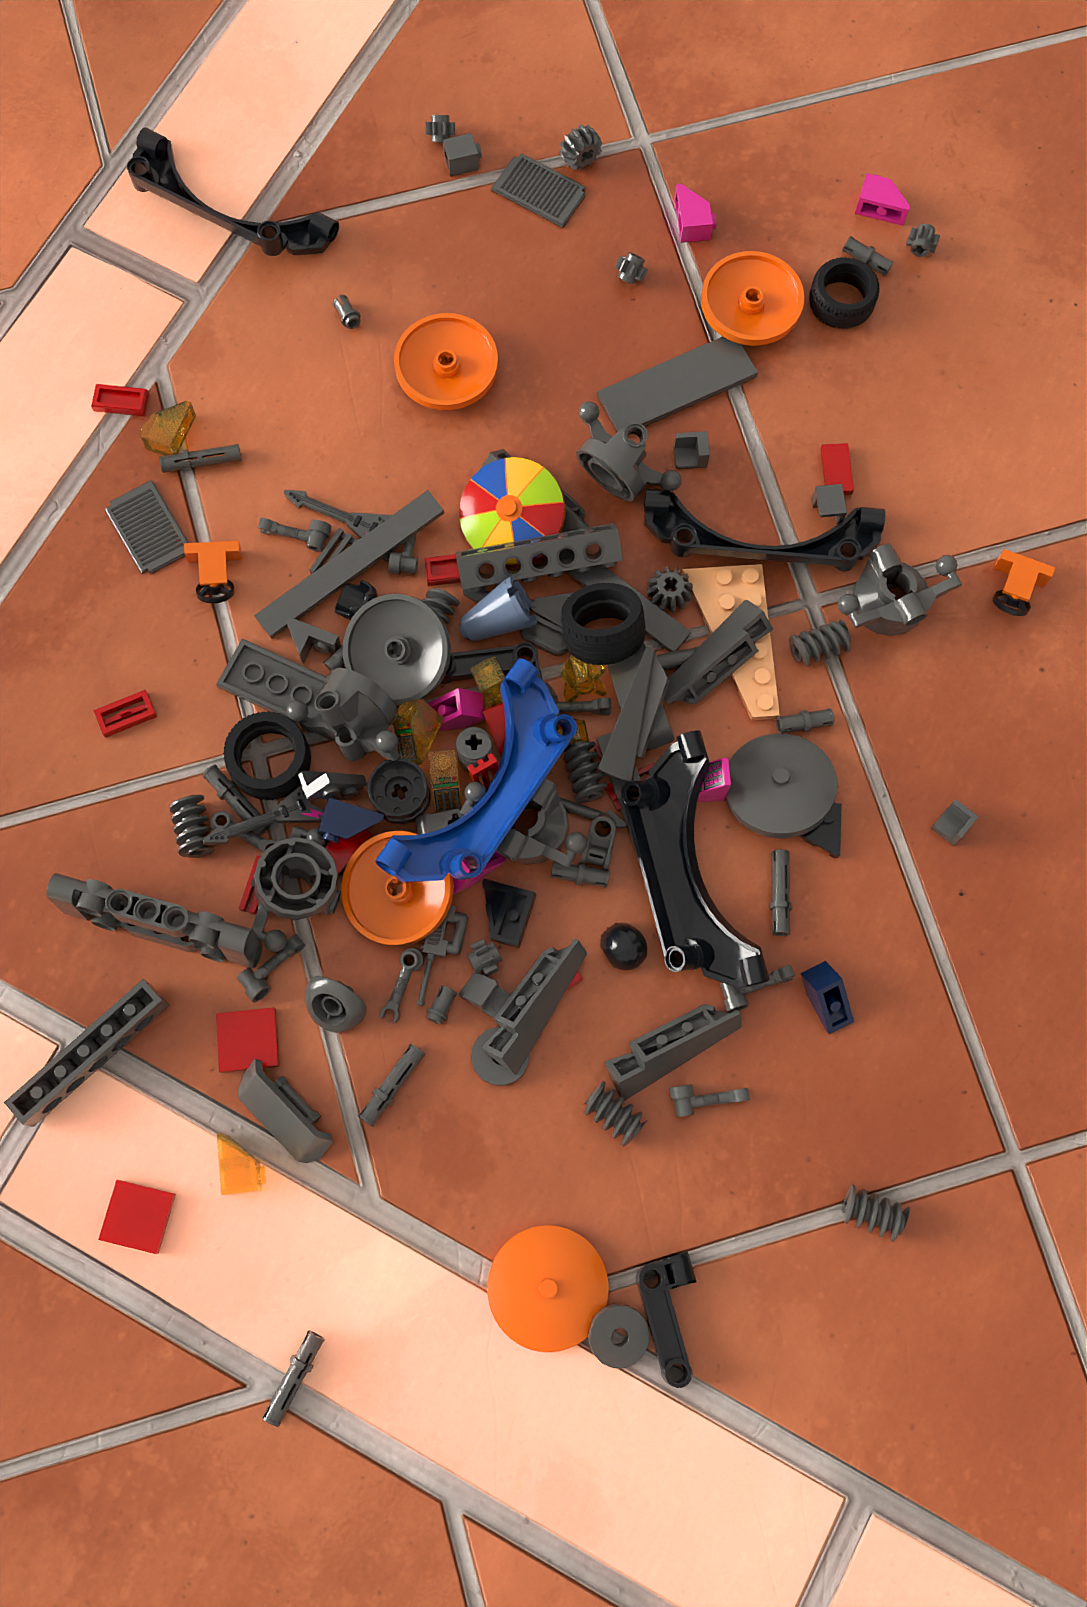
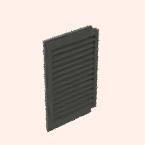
M522 153L519 157L515 156L512 158L491 187V191L562 228L586 196L585 192H583L585 191V186Z
M152 480L110 501L111 506L105 508L107 515L142 574L148 570L152 574L185 556L184 543L189 542Z

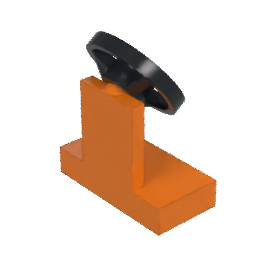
M239 540L184 543V554L188 563L199 562L200 583L196 587L197 598L202 602L211 604L229 600L235 591L233 583L227 579V561L242 560ZM223 584L229 586L231 590L229 591ZM208 594H210V595L225 594V595H223V596L214 597V598L205 597V595H208Z
M1003 549L996 559L993 569L1008 574L1003 590H999L994 594L993 603L1000 610L1014 616L1027 615L1031 608L1028 601L1030 600L1034 585L1044 587L1052 578L1055 567Z

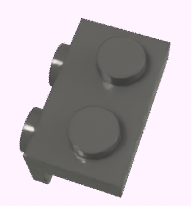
M302 771L298 774L307 799L333 798L336 800H347L359 794L358 791L368 785L365 776L359 774Z

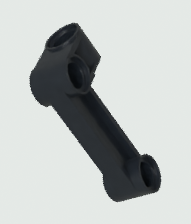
M523 642L517 646L451 653L449 663L451 668L446 672L440 684H448L458 680L507 675L522 655H528L532 658L529 662L537 668L539 672L537 676L542 680L537 649L533 644Z
M688 1252L645 1265L637 1271L635 1277L660 1365L661 1376L668 1385L675 1388L687 1386L693 1375L669 1289L672 1290L697 1282ZM648 1270H653L658 1276V1282L653 1288H648L643 1282V1276ZM680 1363L684 1369V1375L681 1380L672 1381L669 1376V1370L672 1365Z

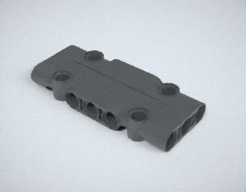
M55 873L48 883L47 898L57 908L67 915L88 921L92 919L91 923L100 928L116 931L117 927H122L129 934L141 939L186 952L201 950V956L217 962H224L227 958L230 962L255 968L260 960L262 943L254 930L225 922L223 918L205 911H199L198 914L190 912L177 904L124 889L114 890L111 886L93 879L82 881ZM188 935L189 942H184V937Z

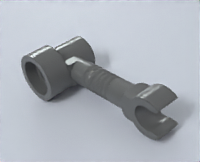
M260 518L258 528L261 529V533L267 535H281L308 542L306 546L308 549L322 552L325 539L329 538L332 526L321 520H311L309 530L306 531L287 527L270 519Z
M417 534L404 542L402 553H390L389 573L399 575L401 572L416 574L418 558L413 557Z
M558 696L553 698L559 709L557 716L561 715V712L611 714V698H599L583 702H558Z
M225 811L216 812L210 821L213 831L219 826L216 822L221 817L227 819V823L222 826L223 828L237 824L233 821L232 816ZM251 831L237 836L261 850L262 853L265 852L268 845H273L277 842L261 838L253 832L251 833Z
M296 934L287 940L284 949L278 951L275 956L271 957L256 971L247 968L238 975L237 980L246 989L245 994L253 1003L264 998L271 990L270 985L264 978L286 959L299 953L306 946Z
M408 948L401 954L400 963L402 968L387 1005L380 1011V1018L385 1016L387 1009H392L395 1012L393 1023L399 1020V1008L405 988L408 985V980L413 971L420 969L424 964V954L419 949ZM410 954L415 959L413 965L407 963V957Z
M791 965L768 974L770 981L761 984L737 988L721 983L720 987L725 997L724 1005L727 1013H732L734 1010L740 1011L749 1006L745 994L760 988L762 989L763 987L792 980L795 975Z
M692 1084L669 1088L671 1100L674 1099L677 1117L694 1115L693 1108L750 1100L748 1088L694 1096Z

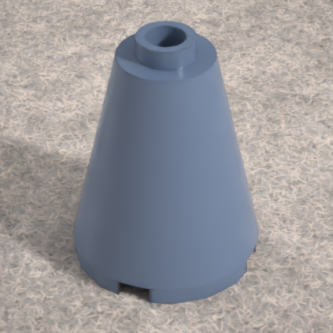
M514 576L506 578L461 617L459 630L465 639L469 638L474 642L531 628L537 624L536 613L531 615L529 612V608L533 605L518 580L513 582Z

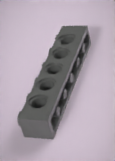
M615 523L456 552L462 590L468 589L469 592L480 591L484 589V586L495 584L497 587L510 576H514L513 580L521 579L522 582H530L536 580L537 576L548 574V577H557L563 575V571L574 569V572H584L590 570V566L601 565V567H611L616 565L617 561L623 560L619 532ZM593 543L599 545L597 553L593 555L586 553L588 545ZM569 548L573 550V554L569 559H561L559 557V553L563 549ZM538 553L547 556L542 564L532 562L533 557ZM511 558H516L520 561L519 566L515 569H509L505 566L506 562ZM484 563H489L494 568L492 572L483 574L479 571V567Z
M142 979L12 1094L4 1104L22 1125L34 1127L170 1005L150 983Z

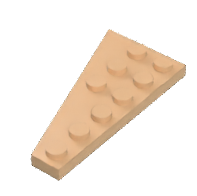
M762 564L682 569L681 574H688L687 582L693 585L692 597L700 608L710 635L744 600H749L759 607L768 618ZM768 633L754 642L758 652L730 675L735 682L738 694L751 721L776 719V717L780 716L771 636Z

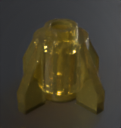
M571 655L565 661L561 672L565 681L563 694L565 701L572 702L579 697L578 694L585 695L592 691L604 697L607 692L604 684L599 679L606 672L604 665L587 664Z

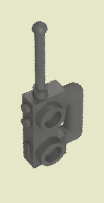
M450 906L443 922L433 933L424 938L425 943L421 945L423 954H427V963L419 999L416 1001L420 1007L425 1004L424 998L435 956L446 958L447 953L453 955L461 953L468 916L465 913L456 912V906ZM448 923H456L452 942L444 940Z

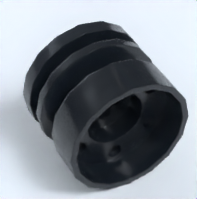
M402 758L395 761L386 760L379 764L369 777L367 790L370 801L378 813L384 814L383 819L392 824L406 825L415 822V818L425 814L430 805L431 793L425 774L417 764ZM400 789L404 792L406 797L402 800H400V798L397 797L396 792Z

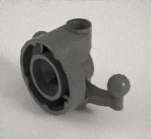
M588 401L579 407V416L583 423L589 427L592 438L586 440L576 452L577 459L589 476L601 487L619 499L628 502L635 500L644 489L645 484L660 486L668 491H674L680 487L682 479L677 471L668 470L662 474L650 469L642 462L646 457L644 449L648 438V432L644 425L631 423L626 428L620 429L612 437L604 430L597 419L600 411L596 403ZM627 435H637L640 438V442L636 443L628 439Z
M890 543L881 545L870 552L863 573L853 588V594H845L840 597L838 609L842 614L849 615L855 628L865 626L877 634L888 636L905 634L927 617V611L935 599L962 586L956 574L957 560L950 555L940 557L936 562V570L940 575L947 576L948 579L928 588L926 581L916 569L901 562L897 552ZM886 584L897 586L905 593V596L896 600V595L888 590Z
M345 668L333 669L323 682L322 691L314 701L320 716L307 717L309 713L308 707L300 700L292 701L287 706L288 718L293 722H299L303 730L312 733H327L335 739L343 755L349 761L359 760L367 752L374 750L382 757L392 761L398 760L400 757L396 749L398 737L392 731H387L398 713L396 705L378 684L360 673Z
M545 778L524 808L533 807L540 810V812H537V823L534 827L528 829L527 836L514 830V824L496 852L512 861L526 865L543 863L546 860H550L569 868L575 855L584 852L588 843L585 835L580 832H572L568 835V814L560 801L558 792L555 790L557 785ZM472 782L466 786L464 791L466 801L459 812L461 815H465L485 795L486 788L482 783ZM564 844L567 849L565 854L559 851Z
M294 826L288 839L280 840L267 848L257 862L251 886L255 888L254 891L259 908L252 929L259 940L264 942L265 947L271 952H278L284 949L287 938L280 930L274 929L268 933L264 932L270 912L281 918L300 920L313 917L318 913L333 915L339 902L341 891L338 890L334 859L324 848L328 841L322 839L323 834L317 833L319 828L315 827L311 830H306ZM284 875H287L289 879L301 878L309 886L312 884L313 887L305 894L291 895L283 889V886L281 887Z

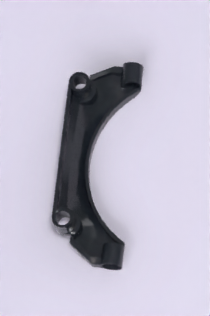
M144 127L140 130L136 140L137 149L127 163L129 176L137 191H150L260 246L262 251L268 256H277L285 248L287 252L293 255L323 253L336 238L339 231V222L320 212H315L309 216L292 221L277 223L265 221L258 223L229 217L214 210L199 200L182 181L175 166L171 141L149 128Z
M646 488L644 525L659 541L670 543L673 554L681 558L688 557L691 554L828 565L834 566L839 571H849L855 566L857 560H863L879 545L885 524V509L860 507L855 508L841 523L831 530L807 541L780 546L755 545L733 540L708 528L683 506L674 492ZM678 540L687 541L689 543H681Z
M690 731L679 735L677 742L669 746L649 770V779L644 781H627L621 790V798L628 817L665 964L672 972L701 968L703 976L737 988L761 984L770 981L761 947L748 940L726 921L709 896L698 867L694 842L695 811L699 792L710 762L701 731Z

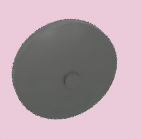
M403 594L379 596L364 604L354 614L348 624L343 641V659L346 669L360 673L378 684L391 697L395 705H407L427 697L439 686L448 670L451 657V643L447 627L436 610L423 600Z
M790 734L760 736L743 745L729 761L731 786L725 797L727 805L734 817L743 826L757 834L771 838H791L803 835L819 826L833 808L837 793L835 769L828 756L818 746L804 738Z

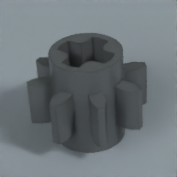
M431 115V122H425L426 135H431V142H443L444 139L450 138V135H455V122L449 121V115Z
M920 224L917 229L911 228L906 246H911V252L915 256L925 257L929 252H935L940 235L935 234V228L932 225Z
M628 252L626 257L619 256L615 268L620 271L618 277L635 285L636 280L643 281L648 271L647 268L643 267L645 259L631 252Z
M483 939L471 944L473 952L467 954V957L475 973L483 971L487 977L497 972L498 967L496 964L501 962L502 959L495 944L491 942L486 945Z

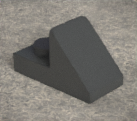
M291 617L287 618L286 623L302 663L305 662L312 646L323 654H328L329 652L334 654L341 647L338 635Z
M475 971L458 994L491 1018L496 1016L511 996L510 993L498 986V982L480 973L476 974Z

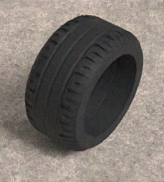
M840 257L829 260L818 269L814 276L809 293L812 311L819 320L834 328L848 329L862 324L872 314L879 297L880 287L877 275L869 265L855 258ZM836 282L851 284L860 291L863 300L854 304L837 302L828 295L825 287Z

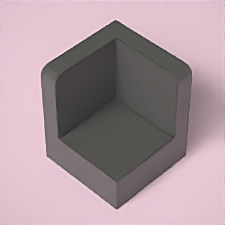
M707 431L677 433L673 446L676 469L707 468L710 457Z
M842 484L816 486L811 498L813 508H818L820 517L835 516L836 524L841 523L847 514Z
M954 800L931 829L954 846L979 816L958 800Z

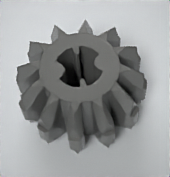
M580 124L577 129L572 128L569 134L564 135L565 140L560 143L561 149L559 151L562 159L573 170L578 168L581 171L586 165L590 167L591 162L597 160L596 156L602 152L600 147L603 143L593 128L589 125L584 127Z
M667 566L664 568V573L657 570L654 573V578L649 579L648 586L650 588L647 589V596L652 598V604H660V609L663 611L667 607L673 614L676 607L683 610L686 605L685 602L691 600L692 594L690 591H692L693 585L687 582L688 574L679 575V567L674 572H670Z

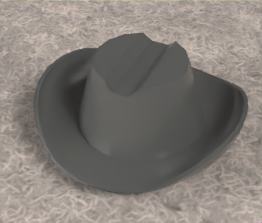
M314 976L309 980L305 990V1003L311 1018L321 1028L334 1033H342L355 1028L364 1020L366 1005L350 986L342 984L341 981H335L322 976Z

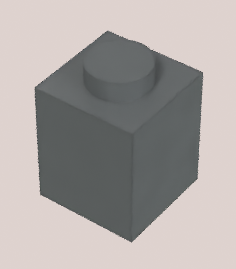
M472 133L443 140L444 158L450 177L479 170L478 159L482 158L479 143L474 142Z

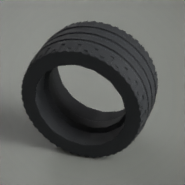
M615 583L592 584L575 591L563 604L561 623L564 641L570 654L579 661L592 665L615 664L632 657L642 647L646 629L644 609L639 596L632 589ZM601 618L623 620L619 625L608 629L593 630L583 627L589 622Z
M264 711L248 715L241 721H238L228 733V737H226L224 744L226 769L232 780L243 792L257 799L277 800L285 796L287 797L301 785L298 774L302 771L310 770L311 752L303 731L290 718L280 713ZM269 733L281 734L289 738L294 746L295 755L285 772L275 778L266 780L255 779L246 774L242 768L241 758L249 742L260 735Z

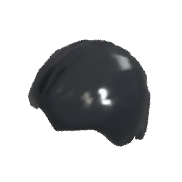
M363 580L360 581V585L347 584L336 603L335 613L351 621L354 614L364 604L378 597L376 589L370 583Z
M615 923L611 927H607V930L601 935L600 947L609 963L615 968L621 970L635 969L647 957V943L644 936L638 929L628 923Z

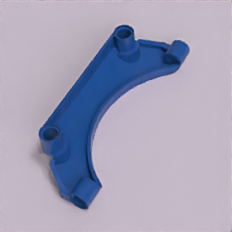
M518 659L501 683V696L506 722L505 742L499 768L485 795L465 815L439 830L419 835H393L375 860V863L382 870L393 875L401 882L442 881L447 874H450L457 880L474 878L482 872L577 731L576 722L571 716L566 714L557 716L559 709L545 682L537 676L539 672L532 663L525 659ZM556 724L561 726L563 730L562 735L557 732ZM463 859H466L470 864L468 873L462 868Z

